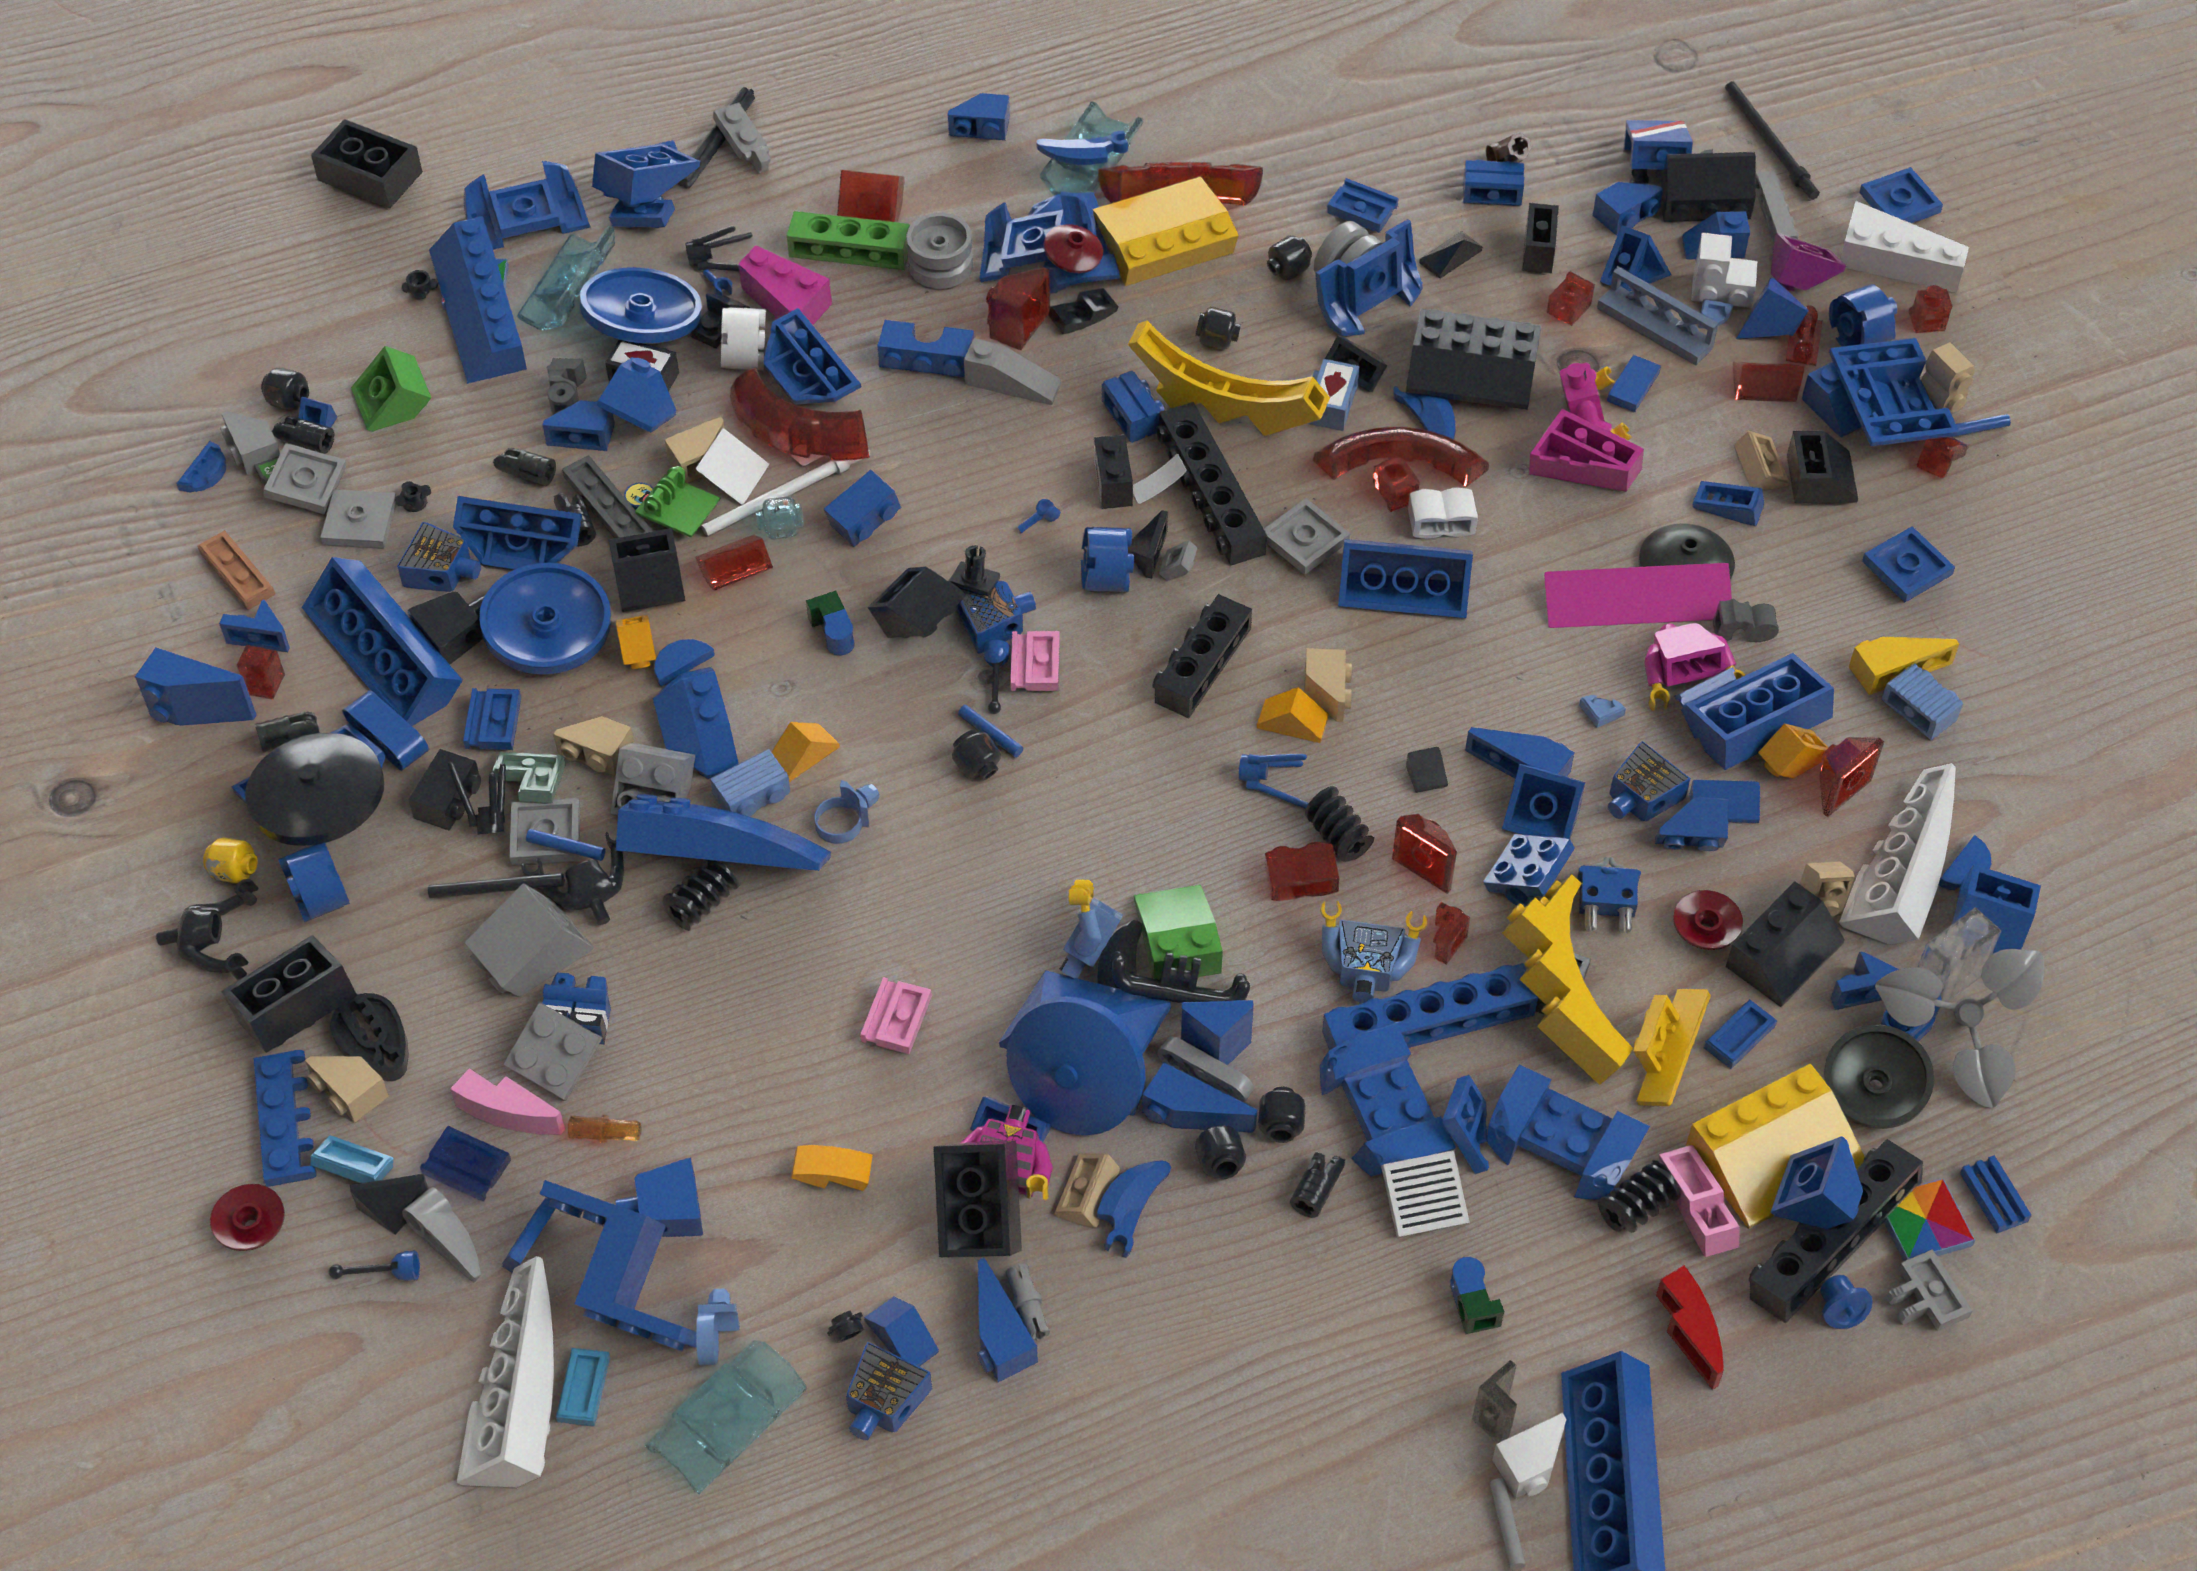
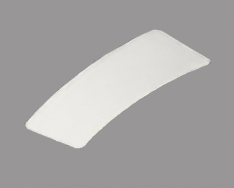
M1178 454L1160 469L1133 485V495L1138 504L1156 496L1186 473L1187 470Z

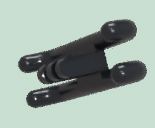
M1115 951L1110 957V971L1115 984L1122 991L1132 995L1182 1003L1246 1000L1250 991V983L1247 981L1246 975L1242 973L1234 977L1232 986L1227 990H1215L1196 986L1201 958L1193 957L1191 970H1185L1187 956L1180 955L1177 968L1172 967L1174 954L1166 952L1161 978L1154 979L1129 974L1126 971V961L1122 952Z

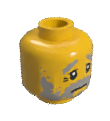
M223 837L216 839L206 848L203 856V865L212 879L238 884L241 880L248 879L256 871L258 859L250 843L244 840Z

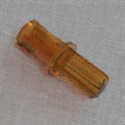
M572 1115L568 1122V1137L570 1139L600 1140L601 1143H606L607 1139L638 1141L642 1131L641 1123L636 1120L609 1119L608 1115L595 1118Z

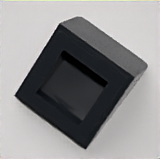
M1439 747L1422 749L1407 754L1406 768L1416 793L1448 786Z

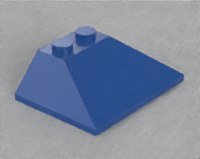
M1916 338L1830 348L1829 354L1870 446L1958 436L1959 429L1949 408L1934 409L1920 379L1927 360Z
M1045 970L1002 1036L999 1046L1007 1049L1014 1027L1034 1006L1048 999L1069 996L1091 1000L1116 1014L1129 1027L1143 1054L1171 1009V1002L1132 995L1121 989L1078 978L1074 979L1070 976Z

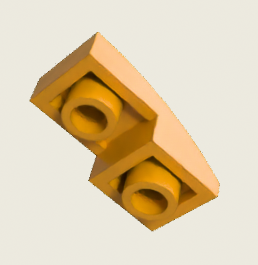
M797 1146L791 1179L824 1189L829 1181L864 1191L869 1184L873 1155L834 1146Z

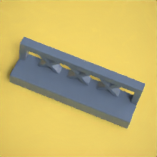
M1620 267L1613 271L1611 288L1598 300L1597 309L1694 365H1697L1713 349L1719 323ZM1621 281L1628 284L1632 292L1621 287ZM1645 295L1653 298L1657 306L1649 303ZM1671 309L1677 312L1682 320L1675 318ZM1695 324L1707 329V335L1700 332Z

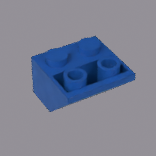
M1974 864L1961 882L1948 941L1992 955L2006 949L2021 950L2036 913L2041 885Z

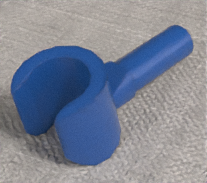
M708 269L704 270L703 275L715 287L716 295H723L722 289L732 294V282L729 278L721 277L717 279Z
M1041 499L1036 506L1037 512L1017 528L1023 533L1043 518L1049 522L1055 521L1060 516V510L1050 500Z

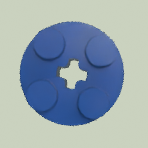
M1874 284L1838 296V298L1833 299L1829 306V321L1831 328L1837 327L1840 336L1836 337L1839 345L1844 347L1894 340L1896 337L1894 315L1898 311L1897 304L1893 298H1887L1883 291Z
M1085 527L1081 549H1084L1083 560H1081V583L1084 590L1104 592L1129 591V573H1133L1134 555L1128 554V547H1131L1132 543L1131 528Z
M325 843L309 846L278 859L304 923L350 904Z

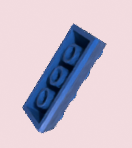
M1345 539L1338 606L1466 618L1473 552L1470 550Z
M1791 653L1685 704V710L1704 751L1724 770H1727L1759 754L1758 752L1784 723L1810 729L1833 718L1834 687L1794 653Z

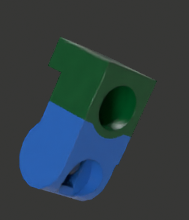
M835 590L806 600L809 622L812 628L821 625L825 633L829 652L839 656L850 653L855 645L852 635L853 626L837 591Z
M1473 1257L1458 1259L1452 1269L1453 1274L1450 1286L1465 1335L1501 1327L1504 1309L1500 1299L1492 1301L1489 1299L1484 1284L1485 1268L1483 1264Z

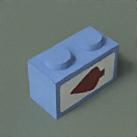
M1323 359L1320 371L1314 370L1313 377L1329 395L1330 399L1321 419L1308 424L1344 431L1357 390L1359 366Z

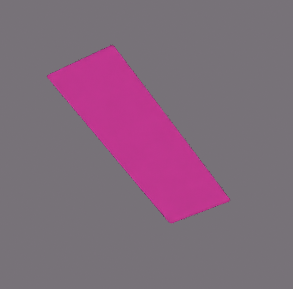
M1728 563L1548 571L1544 573L1549 628L1713 620L1719 601L1732 599Z

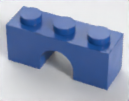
M884 320L877 345L879 367L965 377L964 359L974 339V330L944 327L942 336L938 340L924 343L915 338V323Z

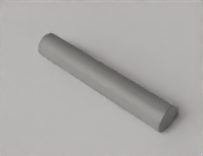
M1496 1478L1490 1481V1487L1510 1568L1514 1570L1521 1569L1526 1564L1505 1480L1503 1478Z

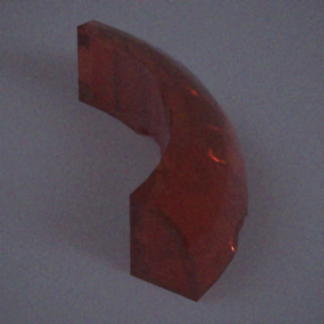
M1210 162L1145 163L1144 166L1128 167L1127 165H1118L1098 169L1100 188L1110 203L1201 177L1221 203L1245 206L1251 203L1258 194L1263 175V167L1244 164L1212 166Z
M756 368L743 372L733 382L730 389V400L738 420L741 423L744 422L752 430L753 436L763 443L779 451L804 458H810L811 454L829 456L832 461L870 458L861 410L830 412L807 409L791 404L775 395L765 386Z
M1379 427L1354 432L1325 445L1316 451L1313 456V461L1333 480L1354 468L1368 464L1369 460L1388 458L1390 461L1409 462L1417 459L1431 463L1434 468L1453 477L1464 487L1469 486L1489 470V462L1465 444L1433 431L1411 427Z

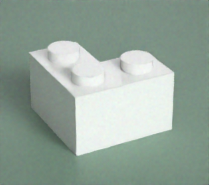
M1702 233L1693 274L1691 301L1703 302L1706 299L1733 304V306L1751 308L1756 288L1758 261L1730 258L1732 236Z

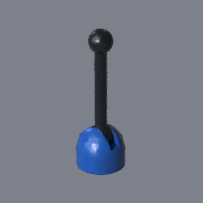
M997 639L989 640L984 644V659L993 667L992 702L988 705V710L992 714H997L1001 710V705L998 702L999 667L1008 662L1010 655V645L1003 640Z
M416 1250L404 1251L396 1254L390 1264L342 1267L341 1265L334 1264L329 1269V1275L333 1279H339L347 1274L391 1271L394 1277L399 1280H418L420 1260Z

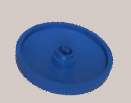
M626 267L604 271L590 278L583 285L580 293V312L586 322L605 335L629 342L661 343L681 338L696 328L701 317L702 303L698 292L681 278L655 269Z
M536 563L517 568L497 580L490 587L482 601L479 620L482 637L487 648L502 663L525 673L556 674L569 671L586 663L599 652L609 636L611 609L608 597L602 586L586 572L560 563Z
M1063 996L1048 999L1029 1010L1019 1020L1010 1035L1006 1060L1012 1086L1026 1108L1037 1118L1050 1123L1052 1128L1075 1135L1104 1133L1123 1122L1138 1104L1145 1085L1143 1054L1129 1027L1106 1007L1079 997Z

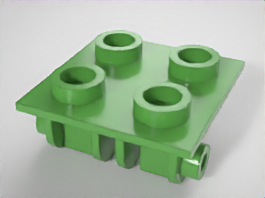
M680 466L669 468L667 475L665 474L637 508L635 514L692 537L721 498L685 483V470Z

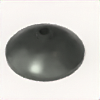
M1671 524L1655 530L1644 540L1638 558L1639 567L1728 563L1730 581L1735 569L1734 555L1726 541L1715 532L1694 524Z
M1865 1025L1847 1032L1832 1046L1824 1066V1081L1832 1090L1845 1117L1862 1126L1887 1129L1906 1124L1923 1111L1933 1091L1934 1070L1923 1046L1908 1033L1887 1025ZM1877 1080L1881 1082L1883 1087L1875 1089L1870 1085V1082Z

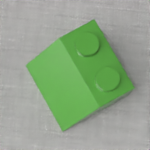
M387 346L382 348L351 387L365 426L369 431H376L414 419L431 399L415 356Z

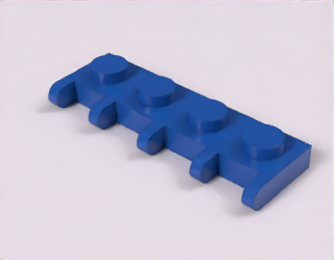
M303 1050L254 1058L263 1178L267 1187L316 1177V1168L314 1166L302 1167L301 1152L310 1151L314 1148L313 1139H299L298 1122L308 1120L311 1117L309 1108H296L295 1091L304 1090L308 1087L307 1078H294L293 1064L305 1061V1052Z

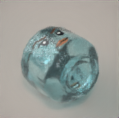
M790 496L766 499L762 504V511L756 512L758 529L765 530L767 537L770 539L795 537L799 532V528H804L801 503H796Z

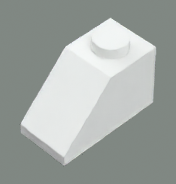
M1563 1413L1496 1444L1492 1460L1515 1499L1524 1494L1534 1496L1548 1486L1566 1423Z

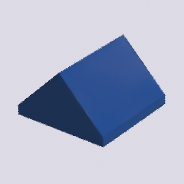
M1519 764L1502 829L1522 835L1570 839L1580 811L1586 782Z
M1253 1000L1182 1002L1181 1040L1229 1065L1251 1043Z

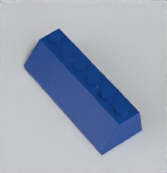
M483 216L454 222L429 249L440 291L442 297H444L445 308L467 384L527 370L521 340Z
M337 557L330 559L303 604L302 609L367 687L411 726L446 707L462 683V678L361 561Z
M1619 1351L1561 1373L1563 1411L1566 1418L1564 1427L1573 1571H1666L1650 1369L1648 1364L1623 1351Z

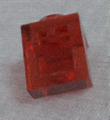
M1951 436L1926 439L1917 462V467L1939 478H1944L1948 474L1952 461L1964 457L1969 445Z
M1440 902L1436 909L1435 925L1440 928L1435 934L1433 943L1436 944L1435 959L1447 965L1468 937L1470 917L1465 915L1461 909L1454 906L1451 907L1443 902Z

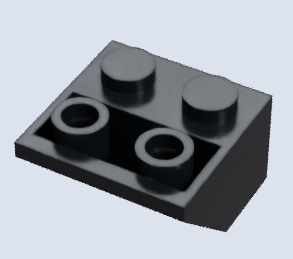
M1793 431L1787 452V461L1794 503H1857L1858 494L1850 451L1825 431Z
M672 528L608 539L622 612L686 601Z
M927 566L907 568L867 608L887 638L902 637L905 639L917 636L924 638L937 630V624L944 617L950 616L958 609L957 604L966 595L961 589Z

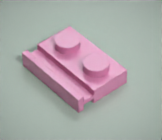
M1012 631L1011 691H1016V688H1026V691H1058L1059 631H1027V634H1017V631Z
M883 977L861 1031V1042L866 1043L870 1041L876 1043V1046L910 1054L932 998L931 989L900 981L894 983L888 981V978Z

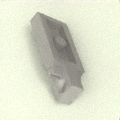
M736 103L715 110L713 120L739 159L750 160L758 173L768 171L771 161L768 155V146L742 106Z

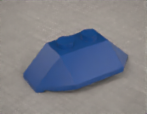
M799 308L772 322L771 334L767 343L763 364L795 405L836 402L861 388V383Z
M458 496L453 528L466 540L467 546L482 565L515 570L530 564L558 563L577 547L582 514Z
M712 667L679 674L653 698L666 749L695 754L693 769L706 779H710L739 764L729 719L716 673Z

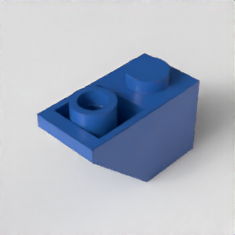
M980 93L948 111L949 136L1006 140L1010 119L1009 95Z
M1616 182L1596 194L1592 216L1612 233L1618 235L1621 225L1633 228L1638 222L1647 217L1654 216L1660 210L1663 188L1656 185Z
M1694 797L1659 828L1655 836V844H1664L1665 848L1674 850L1682 849L1684 846H1698V849L1701 851H1716L1719 848H1723L1728 839L1729 799Z

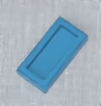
M329 1135L311 1155V1166L359 1183L382 1180L393 1168V1157Z
M579 1348L571 1349L556 1414L557 1422L595 1426L610 1361L609 1352Z

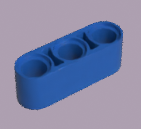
M370 690L342 710L346 721L383 751L385 758L401 771L429 751L428 744L422 735Z

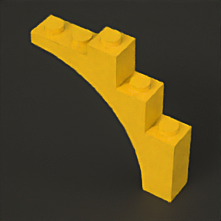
M1148 320L1138 323L1128 343V346L1159 380L1156 391L1170 408L1194 402V404L1201 403L1218 423L1247 415L1264 436L1320 420L1330 399L1329 395L1313 376L1296 380L1268 381L1231 374L1205 364L1175 346Z
M1571 874L1563 883L1558 880L1554 881L1545 896L1540 900L1534 898L1526 907L1521 903L1518 904L1506 917L1510 924L1502 934L1528 957L1524 963L1528 969L1519 980L1546 1004L1541 1010L1545 1016L1537 1027L1591 1078L1601 1085L1622 1066L1634 1048L1612 1026L1598 1007L1583 980L1575 960L1570 938V912L1574 896L1582 883Z

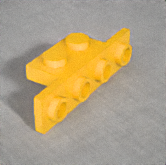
M1677 989L1673 1003L1667 995H1654L1650 1008L1645 1013L1644 1024L1639 1037L1634 1042L1633 1051L1647 1072L1636 1100L1638 1105H1672L1711 997L1707 989Z

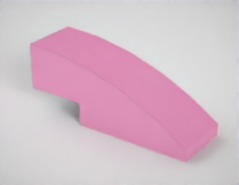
M468 1069L450 1088L457 1108L495 1126L534 1134L561 1135L565 1131L560 1111L507 1076L495 1086L471 1069Z
M1690 1145L1659 1154L1660 1163L1669 1170L1676 1181L1681 1194L1680 1199L1676 1200V1203L1703 1255L1708 1257L1739 1248L1740 1226L1724 1204V1191L1694 1146Z

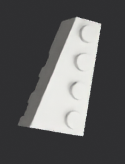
M1855 201L1840 260L1846 265L1847 269L1957 293L1969 247Z

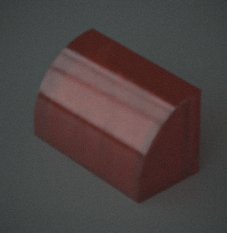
M756 535L745 537L695 557L707 584L714 591L773 568L763 538Z

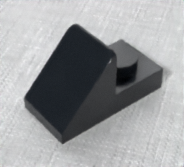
M707 293L705 295L707 311L700 318L696 328L691 331V338L716 349L722 342L723 308L750 307L727 296Z

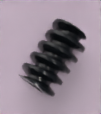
M1330 786L1321 790L1312 798L1306 808L1305 816L1309 822L1313 823L1314 829L1320 832L1322 839L1328 842L1329 848L1335 852L1339 860L1343 862L1352 861L1362 856L1371 847L1375 837L1372 835L1367 836L1369 832L1368 826L1365 824L1360 825V816L1353 815L1354 810L1352 806L1345 805V797L1338 796L1339 791L1337 787Z
M705 859L701 863V867H696L692 871L691 876H686L682 880V884H677L672 889V893H667L663 897L662 903L668 916L679 927L690 931L688 919L698 924L701 918L697 911L708 915L711 911L707 902L717 907L720 904L717 893L727 898L730 892L726 885L733 889H737L740 885L735 875L723 863Z
M1652 1160V1163L1644 1166L1641 1172L1633 1174L1630 1180L1622 1182L1619 1188L1611 1190L1608 1196L1600 1198L1598 1207L1603 1219L1613 1230L1620 1232L1624 1228L1626 1231L1633 1233L1637 1231V1223L1644 1225L1648 1222L1647 1214L1652 1217L1659 1214L1658 1207L1666 1209L1670 1205L1669 1199L1676 1201L1680 1199L1681 1194L1669 1170L1659 1161Z

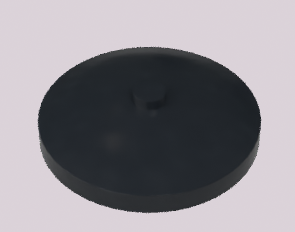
M337 733L306 735L284 743L260 761L253 770L246 786V806L255 826L272 840L294 846L323 844L339 839L354 831L374 813L384 792V775L377 756L362 741Z

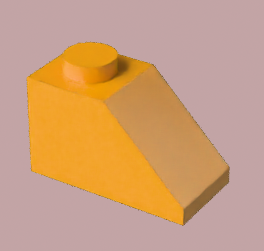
M648 614L616 620L624 665L631 664V669L650 666V661L656 660Z
M1785 723L1758 752L1766 761L1764 766L1771 774L1776 777L1784 776L1793 779L1834 754L1813 730Z

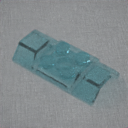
M1091 101L1064 140L1106 137L1115 131H1125V140L1128 141L1129 148L1132 138L1143 124V118L1137 117L1126 124L1108 118L1099 105ZM1111 152L1108 154L1107 163L1095 165L1067 164L1051 158L1041 172L1040 179L1054 196L1061 194V191L1070 193L1094 192L1095 194L1103 181L1106 182L1125 153Z
M612 225L606 227L597 242L590 243L575 234H571L517 314L521 321L541 331L561 327L575 307V297L580 295L583 285L598 270L599 266L603 264L615 246V229Z
M753 1340L729 1364L725 1363L672 1414V1419L645 1446L650 1452L663 1456L681 1472L692 1489L699 1495L807 1390V1386L793 1366L766 1342Z

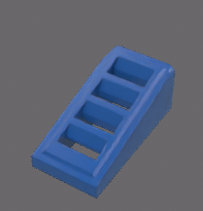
M1701 481L1692 505L1693 508L1743 524L1757 526L1764 507L1763 490L1756 487ZM1709 493L1714 494L1712 500H1707ZM1722 497L1726 498L1725 502H1720Z

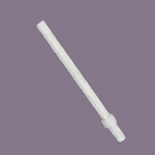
M864 444L846 454L840 452L830 457L829 462L701 525L702 530L706 536H709L771 505L772 502L775 503L773 499L781 500L835 472L840 474L850 469L851 464L869 456V449Z

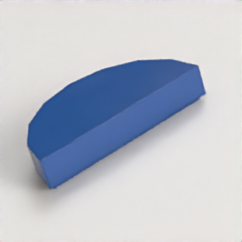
M212 441L207 443L176 483L179 491L190 493L203 491L214 486L222 479L226 471V458L219 445Z
M695 639L678 640L668 644L659 652L655 660L654 672L658 684L662 687L679 674L688 672L714 657V649L707 643Z
M1974 835L1942 875L1938 886L1955 891L1956 888H1960L1962 880L1974 864L1990 869L1992 865L1991 853L1986 844Z

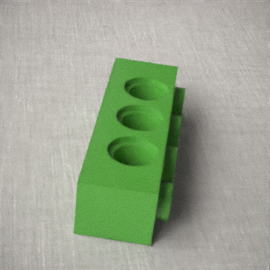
M794 211L786 236L788 254L792 258L905 270L908 259L906 234L910 224Z

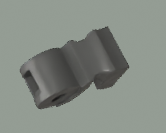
M553 358L551 364L547 366L550 384L547 393L553 415L579 401L577 387L584 383L587 378L583 359Z
M1735 599L1719 601L1713 618L1714 633L1722 636L1726 641L1732 640L1733 633L1737 629H1743L1750 642L1768 641L1779 633L1774 606L1762 603L1751 607L1749 601L1740 603Z

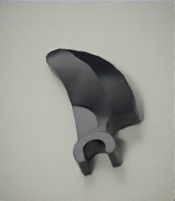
M1133 920L1123 925L1110 937L1098 962V984L1120 989L1115 984L1110 971V957L1115 951L1123 953L1126 961V971L1129 974L1137 975L1136 954L1142 933V923L1138 920Z

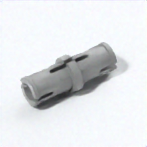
M1020 1263L1018 1267L1021 1279L1018 1277L1015 1265L1008 1268L1005 1273L1015 1297L1013 1306L1020 1313L1021 1319L1033 1340L1037 1341V1332L1034 1325L1037 1326L1040 1339L1048 1336L1050 1330L1047 1327L1040 1306L1042 1298L1040 1293L1035 1291L1029 1267L1025 1263Z

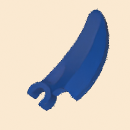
M1115 131L1106 137L1091 139L1053 140L1042 138L1037 140V149L1049 158L1067 164L1095 165L1107 163L1108 154L1111 152L1120 154L1128 152V141L1125 140V131Z
M1395 386L1393 388L1394 399L1399 403L1405 404L1420 421L1429 435L1435 455L1437 457L1447 455L1454 442L1456 433L1455 416L1448 399L1401 392Z
M1166 1161L1142 1163L1128 1169L1110 1184L1102 1197L1096 1214L1097 1218L1107 1221L1113 1228V1231L1107 1236L1104 1250L1109 1251L1112 1243L1119 1241L1125 1247L1122 1257L1127 1258L1130 1255L1134 1245L1132 1236L1140 1214L1157 1186L1169 1176L1171 1171L1170 1163Z

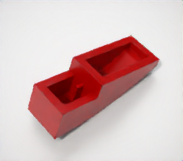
M1683 1265L1660 1280L1656 1297L1671 1315L1666 1332L1713 1390L1719 1386L1724 1372L1723 1351L1719 1332L1711 1308L1702 1290L1686 1266Z

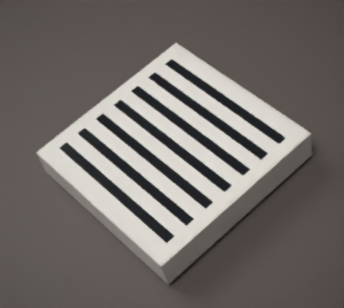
M1454 1150L1381 1165L1396 1237L1470 1223Z

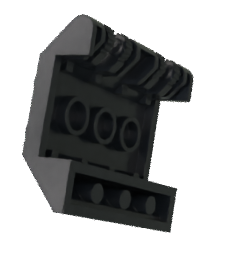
M1421 308L1412 348L1406 392L1528 410L1542 325Z

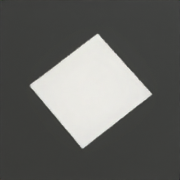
M722 428L695 469L743 505L768 468L769 463Z

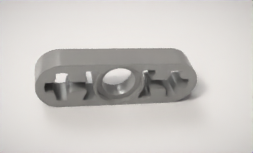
M1168 1037L1157 1052L1158 1057L1163 1063L1244 1103L1254 1090V1085L1247 1076L1177 1037Z

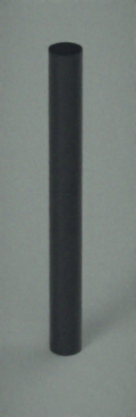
M563 873L433 884L428 886L429 898L516 891L523 883L532 889L562 887L565 884V878Z

